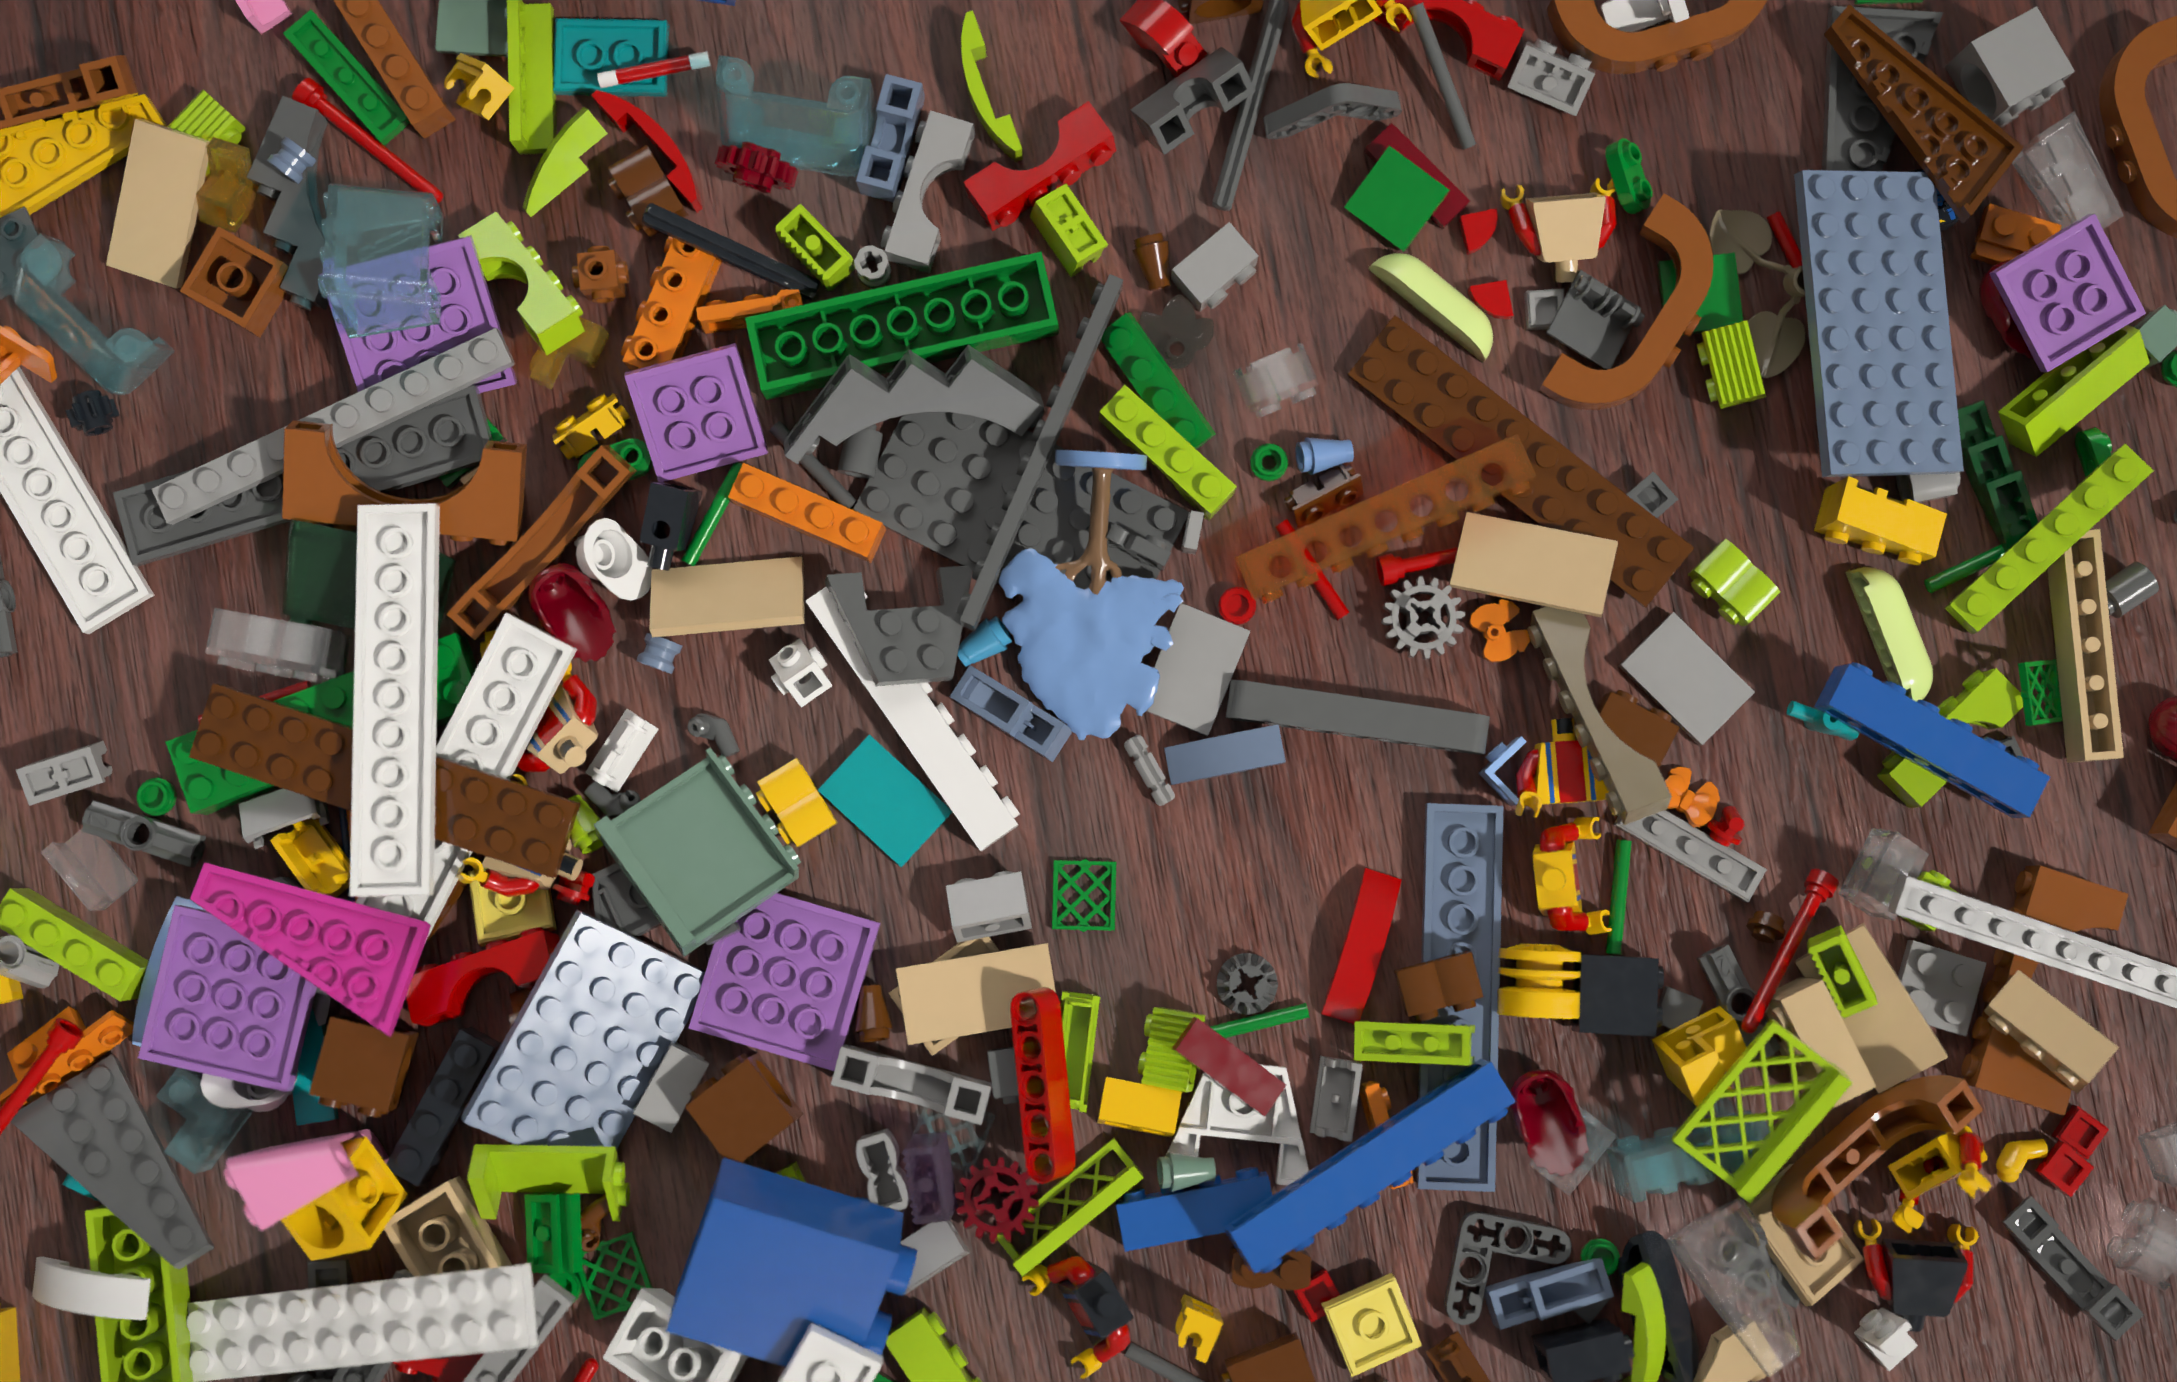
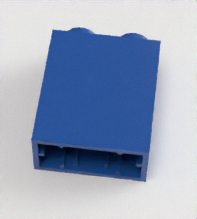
M723 1157L676 1290L666 1332L787 1367L808 1328L813 1323L881 1356L889 1334L892 1314L880 1311L878 1308L885 1291L902 1296L905 1294L917 1257V1249L900 1244L903 1212Z

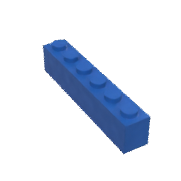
M1852 662L1851 664L1834 667L1814 706L1815 708L2011 818H2030L2050 779V776L2038 770V763L2023 756L2014 757L2005 752L2006 746L2001 742L1989 737L1982 739L1973 734V727L1958 719L1952 718L1949 720L1938 714L1940 709L1937 706L1924 700L1915 701L1905 695L1907 691L1903 687L1890 681L1883 683L1872 677L1873 671L1862 664Z

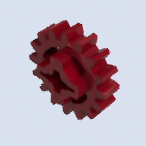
M743 142L741 148L730 145V147L727 145L719 146L715 160L717 168L724 170L725 173L733 174L732 182L763 193H770L772 187L782 190V188L787 190L794 189L798 175L796 167L790 166L788 162L780 161V152L751 142Z
M999 1157L997 1166H991L986 1158L983 1159L984 1169L981 1171L973 1165L970 1167L973 1176L971 1180L967 1178L960 1179V1184L966 1190L965 1192L955 1193L956 1200L964 1202V1205L956 1209L958 1216L968 1215L969 1218L964 1222L963 1226L966 1230L976 1226L975 1237L980 1240L985 1233H988L991 1244H995L998 1235L1003 1234L1006 1241L1011 1242L1012 1231L1016 1230L1021 1235L1025 1234L1022 1225L1024 1221L1034 1223L1035 1217L1029 1210L1039 1208V1201L1031 1199L1030 1195L1038 1192L1037 1185L1027 1186L1026 1183L1029 1181L1030 1176L1027 1171L1021 1175L1018 1174L1019 1163L1017 1161L1008 1168L1005 1167L1003 1157ZM997 1175L1013 1179L1018 1186L1013 1185L1009 1187L1001 1183ZM984 1180L985 1187L981 1195L974 1197L972 1200L975 1188ZM999 1191L1001 1197L1008 1196L1007 1199L1002 1201L1003 1208L996 1209L994 1204L987 1205V1202L992 1200V1193ZM1023 1201L1020 1213L1013 1221H1010L1009 1215L1014 1205ZM987 1214L996 1219L997 1226L982 1222L976 1215Z

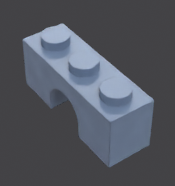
M889 74L885 75L876 107L877 122L871 145H866L856 179L860 194L894 202L896 194L901 187L905 166L909 158L925 100L922 83Z

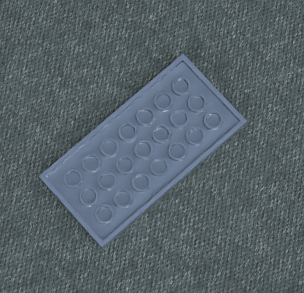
M1802 170L1794 174L1822 477L1928 475L1963 472L1935 185L1925 172Z

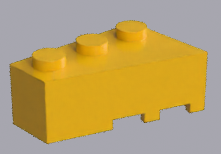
M1850 476L1825 488L1814 529L1815 532L1825 534V540L1837 544H1847L1848 541L1861 544V550L1872 554L1883 555L1885 551L1898 555L1897 560L1912 565H1920L1921 562L1936 557L1947 513L1910 499H1904L1903 502L1887 497L1888 491L1879 487L1874 488L1873 493L1857 487L1858 479Z

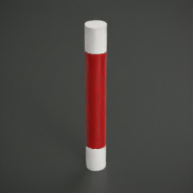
M708 51L597 73L600 88H606L709 67L711 63Z

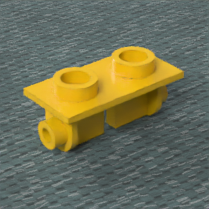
M614 393L608 398L605 394L599 395L586 405L589 411L577 419L571 415L555 426L557 433L552 435L553 442L557 444L561 440L564 441L565 444L560 449L568 460L574 456L579 458L598 444L591 433L595 428L606 439L627 425L625 421L630 418V415L622 405L618 408L614 407V404L618 402Z

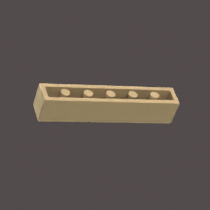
M2100 529L2089 530L2047 568L2067 763L2124 758Z

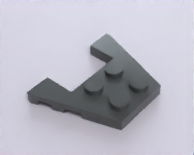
M969 565L938 568L936 577L940 606L867 610L861 572L828 574L826 576L825 584L829 593H833L839 606L838 611L843 621L847 622L856 640L855 645L875 686L950 681L953 678L963 627L960 623L962 615L956 612L965 592L969 593L973 572Z
M617 863L593 874L595 882L592 890L596 919L634 937H639L661 926ZM735 921L706 941V944L712 945L741 931L740 925Z

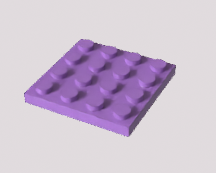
M472 235L320 274L358 392L492 329L497 328L501 331ZM510 367L473 385L478 387L480 393L514 385L517 383L513 367Z
M776 893L736 921L740 925L741 931L714 943L689 1029L834 1071L840 1048L846 1043L859 999L860 989L864 982L881 923Z
M174 905L138 1058L283 1092L293 1091L317 987L209 912L187 906Z

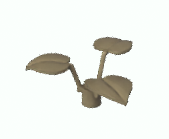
M1720 209L1715 212L1709 231V241L1713 255L1735 252L1738 274L1747 272L1753 265V262L1759 266L1785 274L1783 285L1791 298L1780 309L1778 316L1773 312L1764 311L1755 314L1748 320L1761 377L1770 378L1783 372L1795 361L1805 342V330L1802 322L1795 318H1785L1787 312L1800 302L1801 297H1805L1803 266L1792 268L1790 265L1774 263L1760 257L1769 250L1772 242L1771 228L1760 215L1746 210Z

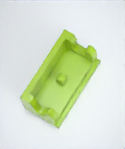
M1067 184L1035 201L1030 218L1070 277L1078 274L1082 270L1083 265L1091 260L1094 263L1100 258L1108 243Z

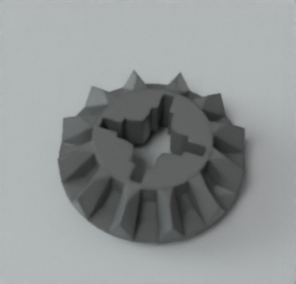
M1242 953L1231 957L1222 965L1217 976V991L1220 999L1229 1009L1240 1014L1249 1015L1263 1011L1274 1000L1277 992L1278 981L1274 968L1266 959L1256 954ZM1239 969L1246 973L1249 978L1262 975V978L1254 984L1255 999L1246 990L1232 992L1241 983Z

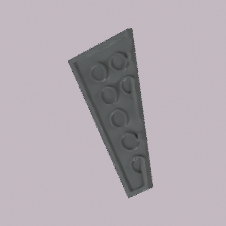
M1832 6L1828 10L1827 30L1845 10L1846 6ZM1854 7L1922 64L1924 58L1928 55L1932 44V37L1944 13ZM1827 40L1822 170L1882 171L1883 165L1887 162L1890 154V147L1896 132Z
M111 1054L20 1109L11 1120L15 1127L173 1267L180 1270L215 1248L118 1058Z

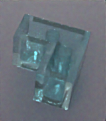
M177 1067L156 1097L187 1120L164 1152L193 1174H198L212 1169L253 1110L247 1107L236 1109L220 1108L211 1104L202 1093L200 1083L203 1073Z

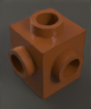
M607 246L589 247L585 253H577L578 266L572 267L573 282L575 288H580V291L588 301L609 303L614 301L615 298L626 297L625 284L629 283L628 265L626 260L622 261L614 249L610 250ZM594 271H602L601 274L594 275Z

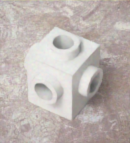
M800 638L792 644L783 647L776 655L769 659L776 671L771 676L772 680L783 695L790 692L800 707H803L833 686L822 670L828 665L815 646L808 650Z

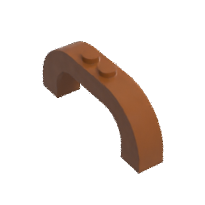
M1551 0L1546 10L1558 40L1570 54L1573 53L1590 60L1591 64L1589 67L1602 72L1632 74L1656 68L1658 72L1665 71L1676 66L1679 60L1691 57L1692 61L1709 57L1714 53L1713 50L1724 47L1744 33L1761 12L1767 0H1728L1725 5L1715 10L1691 16L1678 23L1671 22L1640 32H1624L1607 24L1599 15L1594 0Z
M2177 16L2147 27L2114 55L2106 67L2101 80L2099 107L2105 127L2106 143L2114 151L2118 162V175L2121 181L2126 183L2135 206L2150 224L2163 233L2177 239V180L2171 169L2145 98V83L2150 71L2174 63L2177 60Z
M115 55L79 64V69L0 88V129L41 119L44 120L138 95L139 92L127 56Z
M1663 193L1647 218L1639 235L1661 247L1671 257L1676 269V284L1673 293L1634 354L1622 365L1607 370H1596L1588 368L1562 353L1539 390L1540 393L1562 405L1581 410L1608 409L1631 400L1652 382L1662 365L1670 369L1682 350L1675 346L1682 334L1690 337L1702 317L1698 316L1696 312L1708 293L1713 276L1712 247L1709 237L1697 217L1687 207Z
M1933 1075L1912 1079L1875 1095L1856 1108L1786 1171L1778 1182L1772 1196L1771 1207L1775 1218L1794 1247L1801 1254L1817 1260L1844 1236V1233L1826 1207L1839 1192L1892 1145L1904 1137L1930 1129L1942 1130L1956 1135L1979 1115L1983 1109L1964 1079L1947 1075Z

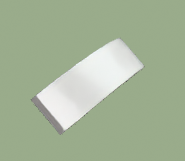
M37 1257L32 1297L44 1305L65 1311L100 1317L144 1320L147 1317L151 1279L124 1273L108 1275L70 1267L67 1261Z

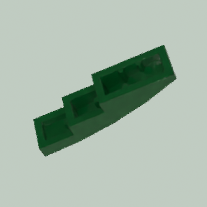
M1980 400L1958 408L1963 467L1978 501L2006 553L2038 523L2022 472L2021 470L2014 471L2003 435L1995 434L1985 402Z

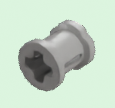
M870 245L858 251L854 263L861 282L873 288L884 285L891 274L888 257L884 250ZM874 260L878 271L871 273L868 268V262Z

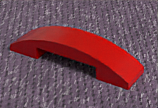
M596 90L592 93L591 96L598 107L622 133L633 124L639 128L675 167L666 176L672 187L696 213L703 209L694 176L680 150L665 130L654 119L632 103L603 91Z
M1364 868L1354 901L1355 907L1334 976L1331 977L1321 1014L1351 1024H1355V1021H1360L1384 950L1402 879Z

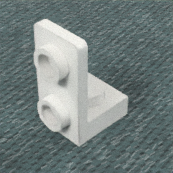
M1610 0L1601 5L1605 22L1613 28L1624 32H1636L1667 19L1678 23L1690 18L1685 0Z
M1884 1308L1867 1313L1861 1319L1860 1327L1854 1332L1858 1339L1888 1371L1892 1370L1918 1346L1907 1333L1912 1328L1908 1321Z

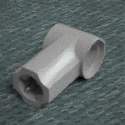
M7 935L0 937V975L40 989L49 987L52 980L58 975L59 964L35 949L26 946L16 936Z

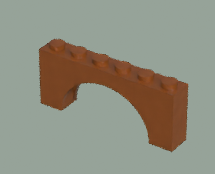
M293 420L284 428L282 519L294 520V524L299 526H316L320 522L333 524V527L339 530H354L357 528L358 505L437 504L440 507L439 534L450 535L451 540L460 542L472 541L473 538L488 539V542L493 545H510L512 541L517 542L522 533L527 444L488 440L482 450V458L477 472L463 486L439 497L405 499L380 492L361 481L352 473L337 450L333 436V424Z
M2041 865L2025 866V869L2019 873L2016 879L2015 891L2017 896L2014 907H2011L2009 911L2073 933L2089 928L2118 931L2129 894ZM1997 948L1993 959L1994 965H1996L1992 980L1986 984L1983 992L1985 1006L1982 1016L1977 1018L1972 1029V1037L1975 1039L1971 1053L1966 1055L1962 1063L1961 1073L1964 1076L1963 1079L1970 1087L2065 1116L2072 1089L2043 1063L2027 1054L2021 1048V1044L2009 1033L2007 1035L2001 1033L1987 1020L1989 1016L1984 1012L1985 1009L2019 970L2032 979L2033 973L2039 962Z

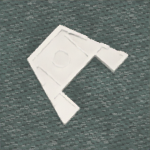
M1260 1064L1286 1084V1087L1265 1117L1258 1114L1205 1073H1202L1167 1153L1198 1157L1201 1135L1279 1143L1276 1184L1289 1185L1309 1172L1286 1067Z

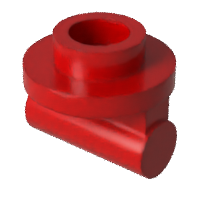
M1726 806L1722 811L1723 816L1719 822L1714 819L1707 822L1706 825L1711 830L1709 836L1725 847H1729L1731 843L1740 845L1743 839L1737 832L1744 828V821L1734 806Z
M581 870L574 881L559 875L558 885L553 884L552 889L559 891L557 899L579 906L581 899L589 901L590 896L587 893L589 888L593 886L595 877L593 874Z

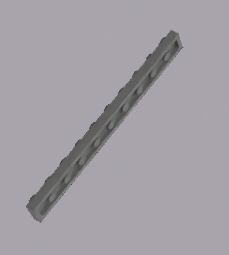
M1109 274L1105 285L1098 283L1090 302V304L1095 305L1090 319L1084 316L1076 334V338L1081 341L1076 353L1069 350L1061 369V372L1066 373L1061 387L1054 385L1046 404V406L1051 408L1047 420L1039 419L1031 439L1037 442L1031 455L1025 453L1016 474L1022 477L1016 490L1012 488L1008 490L1001 508L1007 511L1002 524L994 523L987 539V544L992 547L986 559L979 558L971 577L977 580L971 594L967 592L963 594L956 613L962 615L960 623L963 627L975 631L1120 297L1123 288V279Z

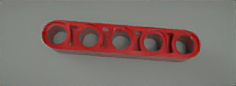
M1048 987L1017 993L1010 1004L1025 1166L1030 1178L1040 1184L1069 1175L1073 1171L1076 1161L1061 1006L1056 992ZM1034 1002H1035L1036 1007H1037V1012H1036V1010H1035V1008H1034ZM1041 1080L1044 1083L1045 1089L1042 1087Z

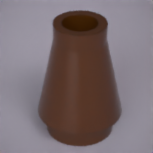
M1156 233L1133 240L1135 249L1132 252L1144 274L1149 290L1152 291L1171 286L1168 241H1164L1163 234Z
M881 985L862 986L859 993L855 1033H859V1042H878L890 1039L889 1030H892L893 1027L882 995Z

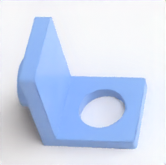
M1522 736L1515 738L1507 746L1503 742L1497 745L1485 757L1489 763L1479 772L1482 778L1509 806L1516 805L1519 799L1494 772L1526 743Z

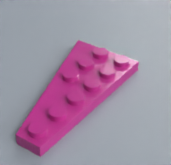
M204 862L190 900L389 1037L392 1036L431 927L428 922Z

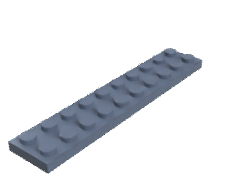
M1426 803L1421 963L1464 951H1471L1484 997L1475 999L1477 1006L1457 1012H1454L1453 1006L1438 1009V1017L1420 1021V1024L1475 1025V1033L1471 1034V1056H1475V1062L1480 1059L1491 1061L1498 1072L1499 1014H1497L1498 989L1500 988L1498 967H1500L1499 948L1501 945L1504 806ZM1419 1063L1418 1100L1469 1066ZM1487 1121L1475 1128V1136L1459 1145L1454 1142L1443 1149L1444 1156L1433 1164L1424 1166L1422 1163L1416 1167V1188L1495 1192L1497 1121L1490 1124Z

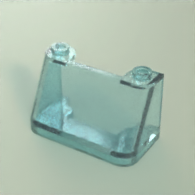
M719 55L716 70V87L722 145L729 147L734 145L741 148L743 142H751L780 152V161L788 162L790 166H794L797 169L847 177L858 175L866 145L870 146L872 143L877 116V103L870 79L855 76H843L837 79L830 88L828 102L753 91L755 83L754 72L745 60Z
M40 233L26 246L21 254L11 288L13 301L104 390L116 395L129 394L164 363L175 350L163 338L158 337L152 341L140 330L132 328L121 329L108 339L63 295L76 282L69 270L70 260L76 254L62 240Z

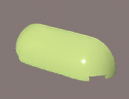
M1394 253L1385 255L1372 263L1368 270L1474 357L1484 363L1492 348L1493 331L1490 321L1482 310L1421 260L1412 255Z
M1862 567L1845 572L1887 680L1903 687L1907 691L1905 695L1915 701L1923 700L1932 685L1933 669L1901 586L1894 577L1877 568Z

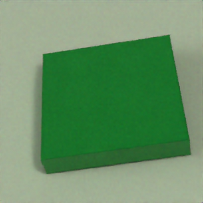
M1389 145L1344 208L1405 252L1450 190Z
M1735 252L1713 255L1711 284L1704 301L1696 312L1702 318L1692 334H1699L1743 321ZM1672 260L1659 261L1658 263L1663 307L1673 293L1676 284V269Z

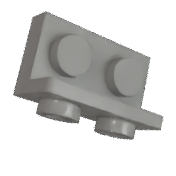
M1536 39L1534 44L1526 42L1507 87L1576 116L1595 76V70L1589 67L1591 61L1573 53L1570 54L1569 58L1556 54V46L1540 39Z

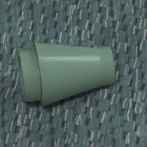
M1167 1153L1166 1157H1158L1157 1177L1161 1189L1169 1188V1191L1173 1192L1206 1181H1215L1216 1167L1214 1158Z

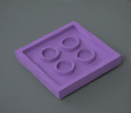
M2095 213L2087 214L1989 273L2040 372L2051 371L2146 314Z
M736 343L625 372L624 377L658 482H665L768 454L766 440Z

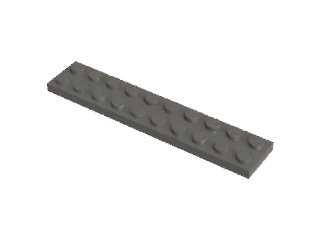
M472 385L338 447L337 450L346 466L354 475L370 487L387 493L480 465L482 450L488 440L493 441L479 389ZM193 469L113 492L131 563L135 566H142L293 521L282 519L283 474L174 525L166 523L152 488Z

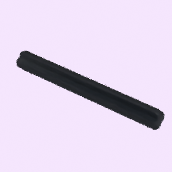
M649 203L645 208L642 223L648 227L784 289H799L801 297L808 300L813 299L818 291L819 281L816 278L653 203Z

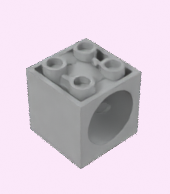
M2037 6L1973 40L1945 66L1961 96L1999 127H2003L2019 117L2018 114L2029 108L2032 111L2048 102L2051 96L2066 87L2063 81L2075 72Z

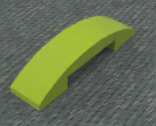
M973 10L965 14L963 22L961 52L964 76L971 103L982 126L995 144L1015 162L1023 160L1022 147L1011 116L1008 114L995 119L975 63L977 60L986 58V48Z
M1642 1262L1624 1273L1622 1311L1636 1315L1632 1374L1621 1382H1657L1664 1360L1666 1325L1663 1302L1650 1265Z

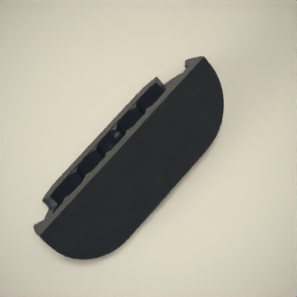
M1650 1230L1639 1233L1628 1240L1622 1257L1618 1259V1272L1622 1287L1624 1273L1642 1262L1650 1265L1660 1290L1665 1314L1666 1345L1660 1374L1670 1380V1382H1693L1699 1365L1698 1341L1673 1253L1665 1238L1658 1232ZM1630 1314L1635 1329L1636 1315Z

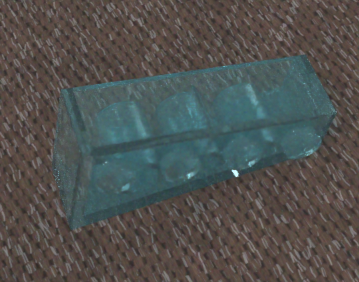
M1743 1110V1115L1752 1114L1751 1110ZM1737 1112L1728 1114V1116L1738 1115ZM1766 1120L1744 1122L1746 1141L1763 1140L1769 1133ZM1739 1123L1716 1125L1718 1144L1741 1142ZM1711 1126L1695 1127L1685 1139L1696 1147L1713 1145ZM1676 1127L1656 1130L1653 1132V1138L1640 1140L1638 1135L1623 1137L1616 1140L1617 1146L1607 1148L1617 1194L1633 1203L1647 1200L1646 1191L1650 1194L1661 1193V1195L1677 1192L1679 1182L1685 1181L1686 1185H1702L1713 1182L1717 1178L1714 1172L1672 1141L1671 1137L1676 1133ZM1747 1149L1748 1156L1752 1153L1754 1149ZM1742 1150L1719 1152L1720 1165L1733 1175L1743 1163ZM1706 1153L1707 1156L1714 1160V1153Z

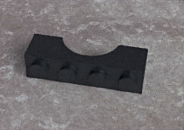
M473 1027L459 1030L386 1163L392 1173L416 1186L431 1180L449 1147V1138L460 1114L483 1079L502 1045L501 1042Z

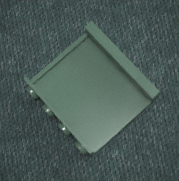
M711 747L706 750V758L642 801L611 821L605 816L594 824L596 835L683 956L695 950L799 878V867L797 865L801 861L794 849L789 844L783 847L775 836L779 831L772 819L767 814L761 817L753 806L757 801L752 792L745 784L740 787L731 776L735 772L727 758L723 754L717 757Z

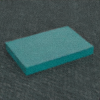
M556 18L554 93L556 95L591 96L592 93L599 90L615 96L667 97V75L606 88H600L597 73L668 59L669 24L667 20Z
M870 734L818 789L826 799L901 868L953 813L943 801Z

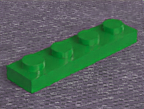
M312 9L283 33L384 146L410 124L409 119L400 107Z
M1131 312L1125 313L1105 329L1101 341L1143 401L1196 450L1216 435Z

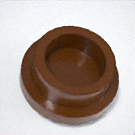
M1756 911L1753 918L1748 919L1746 925L1752 931V937L1765 943H1774L1775 940H1782L1786 933L1783 928L1785 921L1781 917L1766 911Z

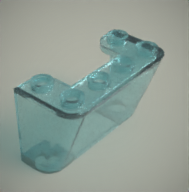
M330 183L328 192L323 194L327 214L326 219L322 220L325 246L320 247L323 274L318 276V285L323 298H329L332 304V312L336 323L343 325L349 339L440 324L441 295L429 271L430 233L434 241L439 242L442 241L443 214L434 194Z

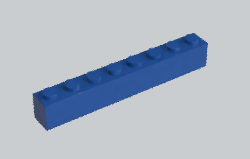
M1480 1059L1223 1227L1247 1268L1255 1274L1259 1271L1263 1274L1267 1273L1281 1264V1256L1292 1249L1298 1252L1312 1244L1315 1240L1313 1235L1325 1227L1327 1230H1332L1347 1220L1346 1214L1357 1206L1362 1209L1373 1204L1380 1198L1378 1192L1390 1184L1392 1187H1396L1412 1177L1410 1171L1422 1163L1424 1166H1428L1444 1156L1443 1149L1452 1143L1462 1144L1475 1136V1128L1487 1121L1490 1124L1503 1118L1508 1113L1507 1107L1516 1101L1493 1063Z

